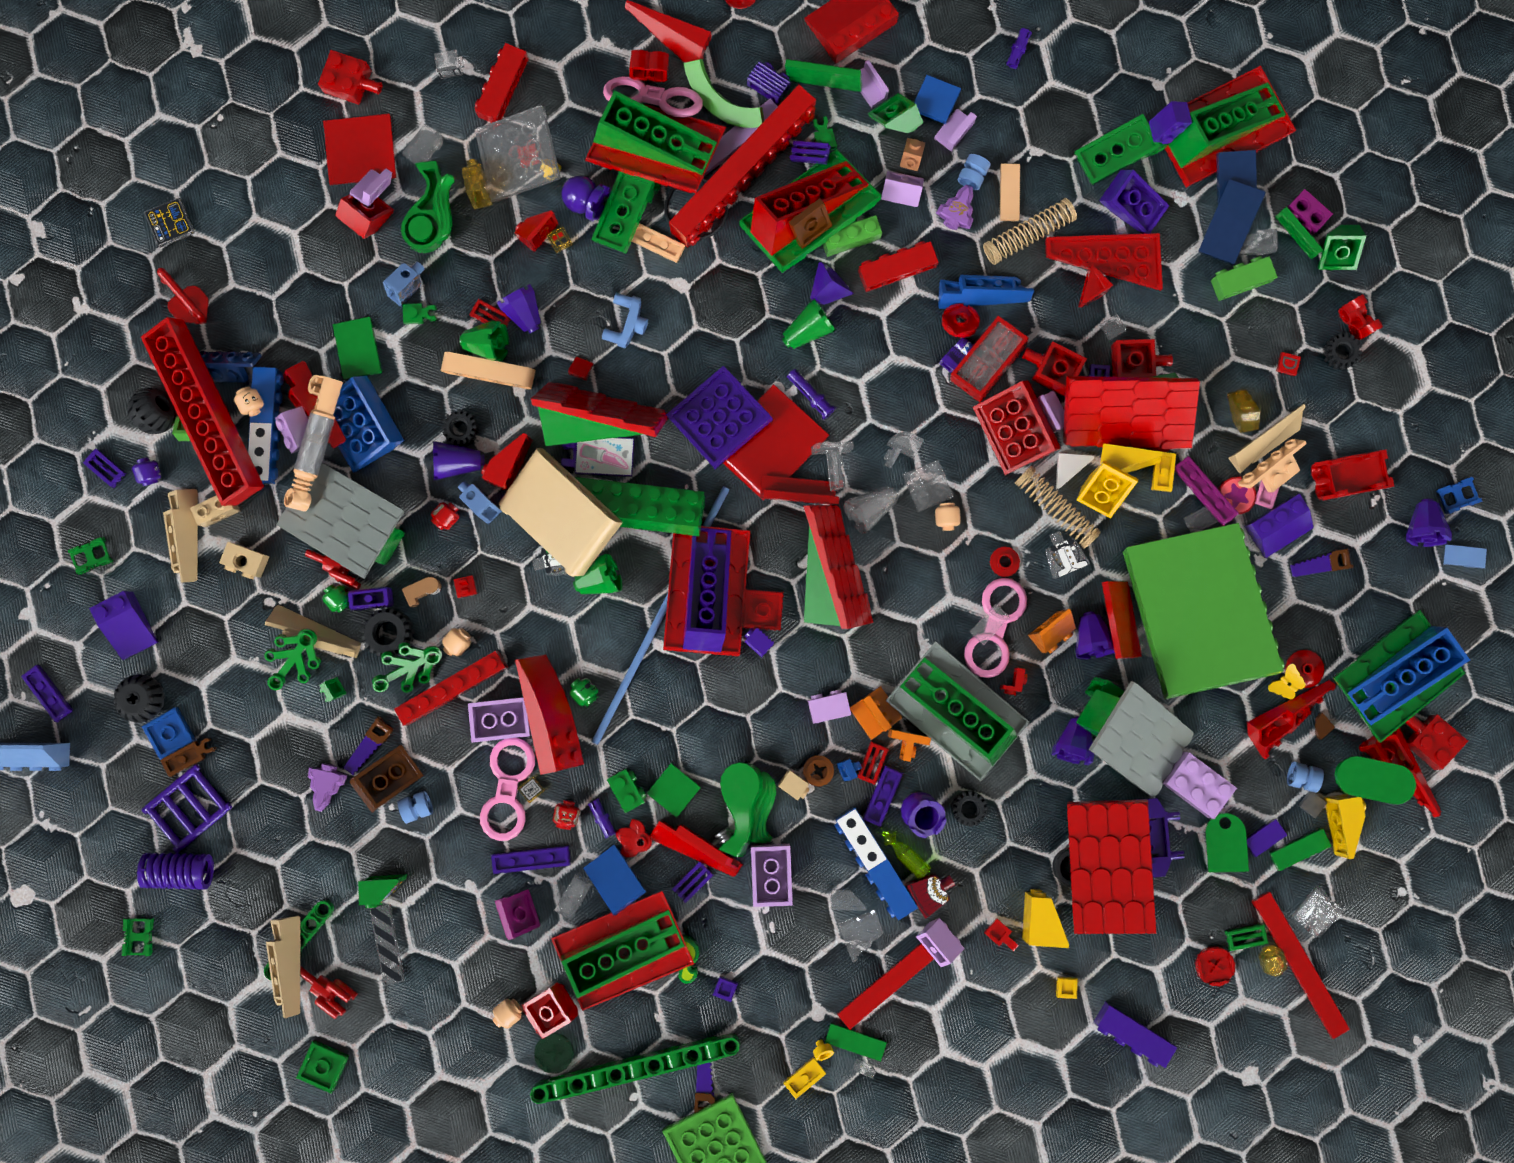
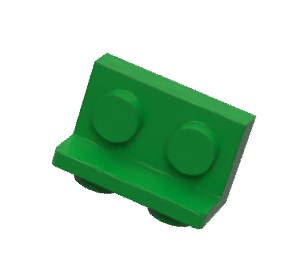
M628 768L607 779L625 813L644 804L647 797L643 788H638L635 782L637 780L633 770L629 771Z

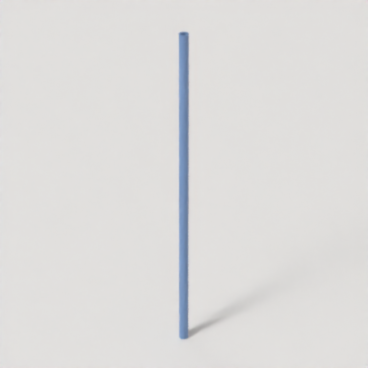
M722 487L703 524L704 527H711L729 492L728 488ZM668 594L591 741L597 745L604 735L666 614Z

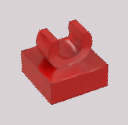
M473 575L453 579L457 598L477 595Z

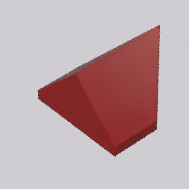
M1091 266L1087 271L1078 305L1080 308L1104 296L1113 286L1096 267Z

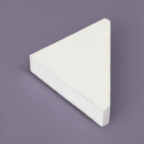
M1059 453L1057 458L1056 489H1060L1090 463L1094 456Z

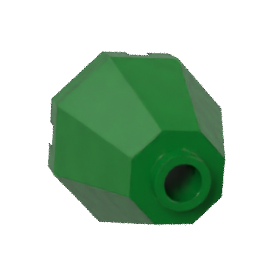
M490 321L467 329L460 336V345L467 352L498 362H502L507 356L508 349H505V344L509 345L506 325L501 324L499 321Z
M604 554L597 557L584 576H575V581H573L575 590L580 592V594H602L622 591L621 575L617 576L615 570L619 569L612 556Z

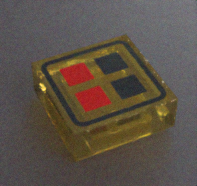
M564 227L547 235L556 254L573 245Z

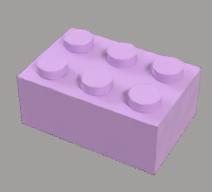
M524 698L468 704L472 743L532 736Z
M1189 752L1182 753L1179 761L1174 764L1172 772L1163 781V785L1211 819L1216 818L1237 789Z
M790 843L751 845L753 907L792 906Z

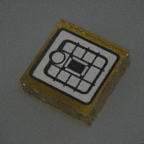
M534 776L517 788L529 803L545 791Z

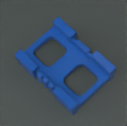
M1473 477L1436 490L1444 506L1445 514H1451L1461 510L1460 508L1482 502V498L1478 497L1472 482L1474 480ZM1470 486L1474 496L1465 499L1461 489ZM1452 492L1456 503L1448 506L1444 495Z

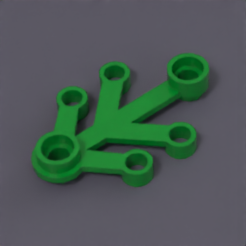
M302 629L295 636L279 634L274 640L277 647L298 643L296 648L279 651L270 648L265 652L264 657L270 662L275 659L288 658L279 672L272 674L268 679V686L272 690H279L285 684L284 677L294 663H296L298 671V681L300 683H307L311 674L305 668L302 656L304 649H306L309 659L307 662L308 667L311 669L319 667L321 660L316 656L314 650L317 635L313 630ZM305 635L309 636L311 640L306 639ZM278 639H283L284 643L279 642ZM268 653H272L274 657H270ZM311 661H316L317 665L312 664Z
M403 642L399 645V653L403 656H418L417 659L395 657L391 652H384L381 655L383 664H394L401 667L386 675L375 676L372 680L373 689L376 692H384L388 689L390 681L407 673L406 679L401 682V689L405 693L411 692L417 669L423 664L425 665L423 670L418 673V679L420 683H428L432 666L437 664L442 657L441 650L436 646H429L425 649L410 647L409 643Z

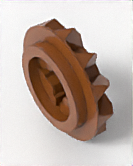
M817 755L810 757L805 762L803 774L809 784L818 787L824 786L833 778L834 767L828 758ZM814 763L816 764V766L818 765L819 768L826 766L824 770H822L823 778H821V776H819L818 774L811 776V774L815 771Z

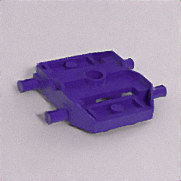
M1157 798L1134 799H1148L1149 819H1155L1149 820L1151 854L1158 853V856L1152 857L1153 878L1165 877L1173 859H1184L1183 850L1173 852L1170 850L1168 821L1180 820V816H1178L1180 812L1168 813Z

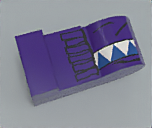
M961 338L941 359L939 364L949 373H952L974 345L966 338Z

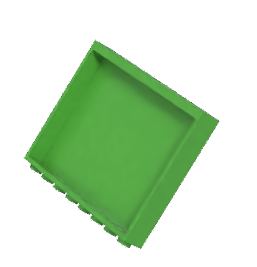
M1239 523L1126 547L1123 551L1164 699L1273 676L1284 671V661L1282 657H1279L1277 650L1279 647L1278 642L1272 634L1273 625L1266 614L1267 605L1265 601H1262L1261 586L1255 578L1256 569L1250 562V550L1245 545V533L1240 528Z

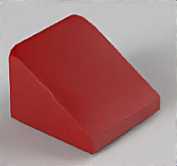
M575 357L568 373L587 381L594 363Z

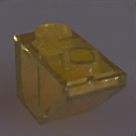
M1237 390L1236 392L1228 393L1227 397L1232 420L1239 432L1258 430L1261 410L1247 390Z

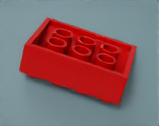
M830 0L806 16L804 20L834 63L837 64L897 24L899 13L890 0Z
M1029 380L1021 381L973 406L1005 475L1061 449Z

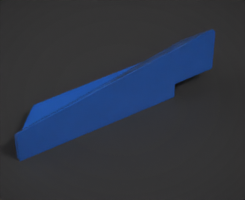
M960 275L959 282L940 280L938 307L939 309H944L958 303L968 307V305L983 306L1030 302L1034 289L1022 286L1020 284L1021 280L1017 277Z

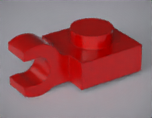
M997 918L984 931L998 946L1004 942L1013 951L1019 946L1009 937L1012 931Z

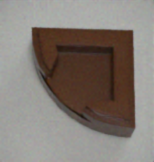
M1320 712L1315 719V734L1319 740H1322L1335 726L1323 713Z

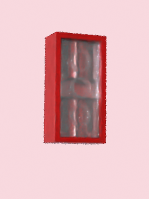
M997 316L951 373L950 381L981 403L1027 346L1029 337L1000 316Z

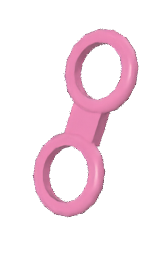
M630 77L613 78L605 84L603 94L609 101L613 94V88L621 85L635 87L640 93L631 97V99L639 103L659 105L663 112L674 117L684 118L693 116L703 106L702 98L694 90L684 87H674L665 90V88L645 85L640 80H634ZM673 96H685L692 99L694 105L689 108L679 109L671 107L666 101Z
M1009 578L996 579L985 588L982 595V605L989 617L984 632L976 634L965 647L964 659L966 665L972 673L979 677H995L1005 670L1010 657L1008 645L1003 640L1007 624L1020 618L1027 607L1025 590L1020 583ZM999 586H1009L1018 594L1019 606L1011 615H1000L991 607L990 595ZM983 640H990L996 643L1002 653L999 665L991 670H982L977 667L972 658L975 645Z
M508 738L499 741L492 749L490 755V767L493 774L499 780L496 796L490 798L482 807L480 824L483 831L490 838L498 841H508L515 838L523 830L526 822L525 810L516 799L519 782L525 780L534 769L535 754L532 747L525 740L519 738ZM509 745L521 747L527 755L526 768L518 775L505 774L498 765L499 753L504 747ZM507 803L516 810L518 821L511 831L500 833L490 826L488 814L495 804Z

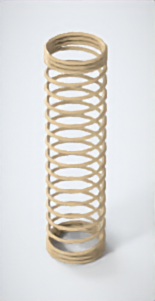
M1064 198L1060 201V204L1056 203L1054 206H1050L1049 209H1045L1039 215H1034L1028 221L1024 220L1023 224L1019 223L1018 227L1014 226L1012 230L1008 229L1007 233L1003 232L1002 236L998 235L997 239L992 238L991 241L984 243V252L989 261L996 265L1002 261V256L1007 259L1006 251L1012 256V249L1014 252H1018L1017 246L1023 250V244L1028 247V241L1031 244L1034 243L1033 238L1036 241L1039 240V236L1044 238V233L1049 235V230L1051 232L1055 231L1054 226L1056 229H1060V224L1065 226V221L1070 224V222L1076 220V210L1070 200ZM1065 204L1067 205L1068 209L1070 210L1071 215H1070L1069 212L1067 211V208H1066ZM1056 210L1060 214L1064 225L1059 220ZM1041 213L1044 214L1045 221L1040 217ZM1051 214H1052V215L1054 216V218L1056 219L1057 224H1058V227H1057L1056 224L1054 223ZM1036 216L1039 218V223L1035 220ZM1046 217H1047L1048 220L1050 221V223H1051V225H1052V227H1053V230L1050 228V226H1049V224H1048V222H1047ZM1030 219L1033 220L1034 226L1030 223ZM1041 220H1042V222L1045 224L1048 233H1047V232L1045 231V229L1043 228V225H1042V223H1041ZM1025 222L1028 223L1029 230H1028V228L1024 225ZM1036 223H1037V225L1039 226V228H1040V230H1041V232H1042V235L1039 233V231H1038V229H1037V226H1036ZM1020 225L1023 226L1024 233L1019 228ZM1031 227L1035 231L1037 238L1034 236ZM1014 228L1018 229L1019 236L1014 232ZM1025 229H1026L1027 232L1029 233V235H1030V237H1031V239H1032V242H1031L1030 239L1028 238ZM1009 231L1012 232L1013 237H1014V240H1013V238L1009 235ZM1004 234L1007 235V238H1008L1009 243H1008L1007 240L1003 237ZM1021 234H1022L1023 237L1025 238V241H1026L1027 245H1026L1025 242L1023 241V239H1022V237H1021ZM1015 235H1016V237L1018 238V240H1019V242H1020V244H1021V247L1019 246V244H1018V242H1017V240H1016V238H1015ZM998 237L1002 238L1003 245L998 240ZM1010 239L1012 240L1013 244L1015 245L1016 250H1015L1014 247L1012 246ZM993 240H996V241H997V245H998L999 250H998L997 247L993 244ZM1005 242H1006V244L1008 245V247H1009V249H1010V252L1008 251V249H1007V247H1006V245H1005Z
M1030 466L1017 479L1015 484L1020 486L1025 481V483L1020 488L1023 489L1034 478H1036L1025 491V493L1029 492L1034 486H1036L1040 482L1037 488L1029 496V498H1031L1041 488L1044 487L1040 494L1035 498L1034 502H1036L1041 496H1043L1047 491H1049L1048 494L1043 498V500L1038 504V506L1042 505L1048 498L1055 494L1052 497V499L1046 504L1043 510H1045L1059 498L1055 505L1049 510L1047 515H1049L1054 509H1056L1060 504L1063 503L1059 510L1052 516V519L1055 518L1061 511L1068 507L1067 510L1062 514V516L1056 521V523H1058L1073 510V512L1065 520L1061 527H1063L1067 522H1069L1074 516L1077 515V517L1068 526L1065 532H1067L1074 524L1081 520L1078 526L1071 532V536L1081 526L1087 523L1085 527L1081 530V532L1074 538V540H1076L1080 535H1082L1087 529L1092 527L1089 530V532L1085 535V537L1079 542L1080 546H1082L1083 549L1088 547L1099 536L1101 531H1099L1098 528L1093 530L1094 524L1088 526L1090 520H1087L1084 523H1082L1085 519V516H1082L1078 519L1081 512H1077L1074 514V512L1076 511V507L1069 510L1072 506V503H1069L1066 506H1064L1067 502V499H1064L1059 503L1063 495H1059L1058 497H1056V495L1058 494V490L1050 494L1054 489V486L1049 487L1045 491V489L1049 485V482H1046L1041 486V484L1045 480V477L1037 481V479L1040 477V473L1031 478L1033 474L1036 472V469Z

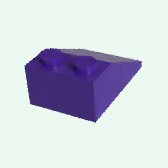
M1120 170L1099 200L1111 213L1142 234H1150L1169 207L1134 170Z
M122 591L89 608L97 626L122 660H126L158 643L134 592Z

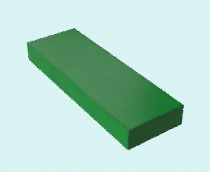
M1287 207L1275 216L1310 259H1313L1323 251L1321 246Z
M1320 828L1269 852L1276 869L1281 871L1332 846L1324 829Z
M830 1023L825 1043L880 1062L887 1044L884 1040L852 1029L849 1030V1028Z

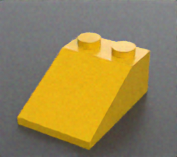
M1103 444L1100 464L1105 461L1129 473L1160 463L1163 452Z
M1103 461L1082 485L1077 501L1111 518L1139 479Z
M1348 794L1324 797V801L1327 802L1325 807L1334 853L1340 857L1354 859L1365 819V801L1361 797Z

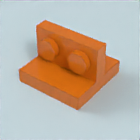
M881 686L850 707V711L870 740L883 731L886 732L892 728L893 724L902 719L900 713L886 701L888 696Z
M889 729L888 737L902 740L899 756L901 760L911 762V758H915L916 747L914 743L930 746V737Z

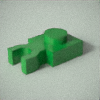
M827 116L823 117V125H819L817 119H814L813 125L818 131L814 133L815 142L828 143L831 146L830 150L836 149L837 145L833 129H827Z
M422 303L403 304V323L405 325L424 324V319L437 321L436 316H429L430 311H437V307L430 305L423 308Z

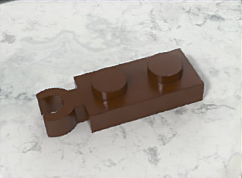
M203 739L200 745L197 741L161 759L160 761L168 777H172L206 759L203 753H212L216 750V747L208 749L206 746L212 739Z

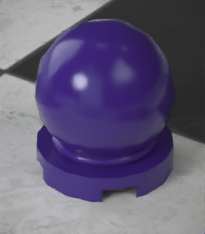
M578 175L569 178L564 183L561 196L565 206L571 212L578 214L586 213V219L594 222V219L598 220L605 208L603 202L605 196L609 198L610 188L603 184L596 186L595 182L590 178Z
M918 791L909 794L903 800L901 805L903 821L917 836L927 838L926 836L937 835L946 824L944 807L930 794Z

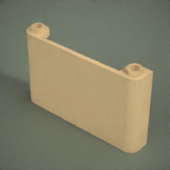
M543 448L535 450L499 502L500 510L510 515L572 577L584 576L623 523Z

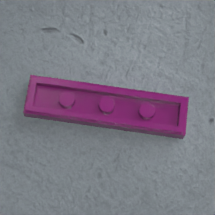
M1189 456L1175 466L1174 471L1222 526H1225L1239 515L1238 511Z

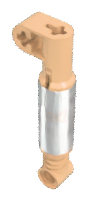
M314 375L310 379L308 391L311 394L317 395L318 398L315 408L311 410L309 415L310 417L305 428L306 432H304L305 434L301 441L302 445H300L298 458L294 465L293 471L296 479H293L295 484L292 483L291 485L294 487L288 489L284 497V505L286 507L303 512L307 511L310 507L311 494L308 493V490L311 491V488H309L313 485L311 481L314 482V479L319 475L321 462L325 455V449L335 420L334 411L343 385L341 381L319 375Z

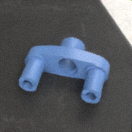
M616 293L613 303L627 307L630 311L623 332L618 333L604 329L602 339L616 343L619 347L626 348L634 333L644 335L648 319L640 317L641 298Z

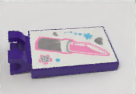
M609 438L562 444L563 449L573 450V460L562 458L561 465L564 468H575V474L633 476L634 438Z

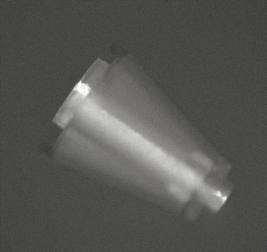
M886 486L850 498L844 503L845 513L850 521H855L856 525L854 527L860 533L865 534L897 503L898 493L894 488Z

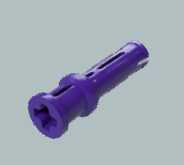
M793 369L787 375V378L811 402V407L816 408L820 412L824 420L835 411L836 407L831 406L824 399L825 396L816 392L796 369Z

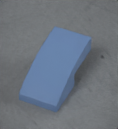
M1445 545L1443 564L1485 568L1487 549Z

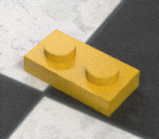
M1163 452L1161 462L1154 465L1151 490L1172 492L1176 461L1175 453Z
M812 1057L788 1077L783 1084L794 1098L797 1099L826 1075V1072L816 1059Z

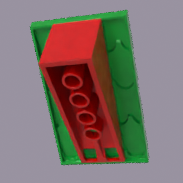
M836 149L829 154L827 165L815 164L790 184L756 197L753 211L740 220L739 226L745 230L748 236L783 273L804 259L807 254L824 244L828 238L874 207L881 200V194ZM820 198L825 204L832 227L802 249L797 244L789 221Z

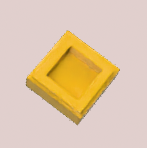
M1057 977L1056 997L1077 999L1078 979L1074 977Z

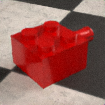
M330 50L318 82L319 87L325 94L359 105L365 90L378 95L382 91L381 82L369 79L372 70L366 61Z
M1155 339L1116 340L1111 345L1113 377L1157 376L1156 366L1171 367L1173 364L1172 354H1155Z
M1053 341L1043 355L1027 347L1022 356V359L1037 365V370L1032 378L1033 381L1063 396L1066 395L1067 376H1079L1087 358Z
M1438 714L1428 716L1424 722H1421L1414 715L1406 722L1414 730V733L1407 740L1410 749L1433 770H1443L1468 742L1466 738Z

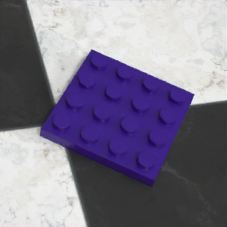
M724 366L666 414L668 419L714 469L718 468L773 420L770 414Z

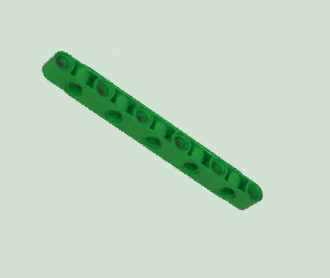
M733 1033L713 1036L554 1076L537 1082L531 1090L530 1098L534 1103L542 1104L713 1062L735 1055L739 1051L740 1040ZM732 1040L736 1043V1046L728 1048L726 1042ZM690 1050H695L698 1056L691 1058L687 1053ZM657 1060L659 1061L660 1065L658 1067H652L650 1065V1061ZM618 1069L622 1075L615 1077L612 1075V1070ZM574 1080H582L583 1086H576ZM536 1089H543L545 1095H537Z

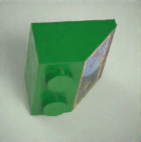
M407 874L368 876L358 881L359 905H365V908L378 907L406 880Z

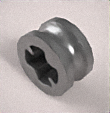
M730 827L723 829L715 835V838L719 839V844L727 841L734 835L730 833Z

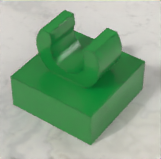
M338 677L319 685L321 687L320 693L324 692L326 696L325 702L333 701L347 694Z

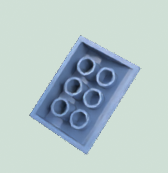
M0 743V770H4V767H10V771H21L23 767H29V771H42V767H49V771H61L62 767L69 766L70 743Z

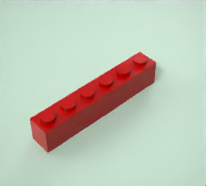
M494 651L394 708L403 726L410 725L509 667L500 651Z

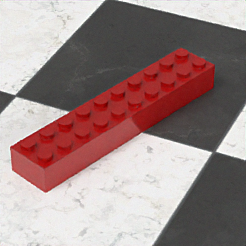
M798 85L669 221L671 234L687 248L690 245L694 246L699 241V236L703 231L707 232L712 227V222L716 218L722 217L726 211L725 207L729 204L733 205L739 197L738 194L750 187L753 178H758L763 173V168L776 159V154L780 150L783 151L790 143L789 140L801 133L803 125L805 123L809 124L814 119L816 99L802 86Z
M166 317L142 335L141 339L221 506L238 505L261 490L264 485L184 320Z

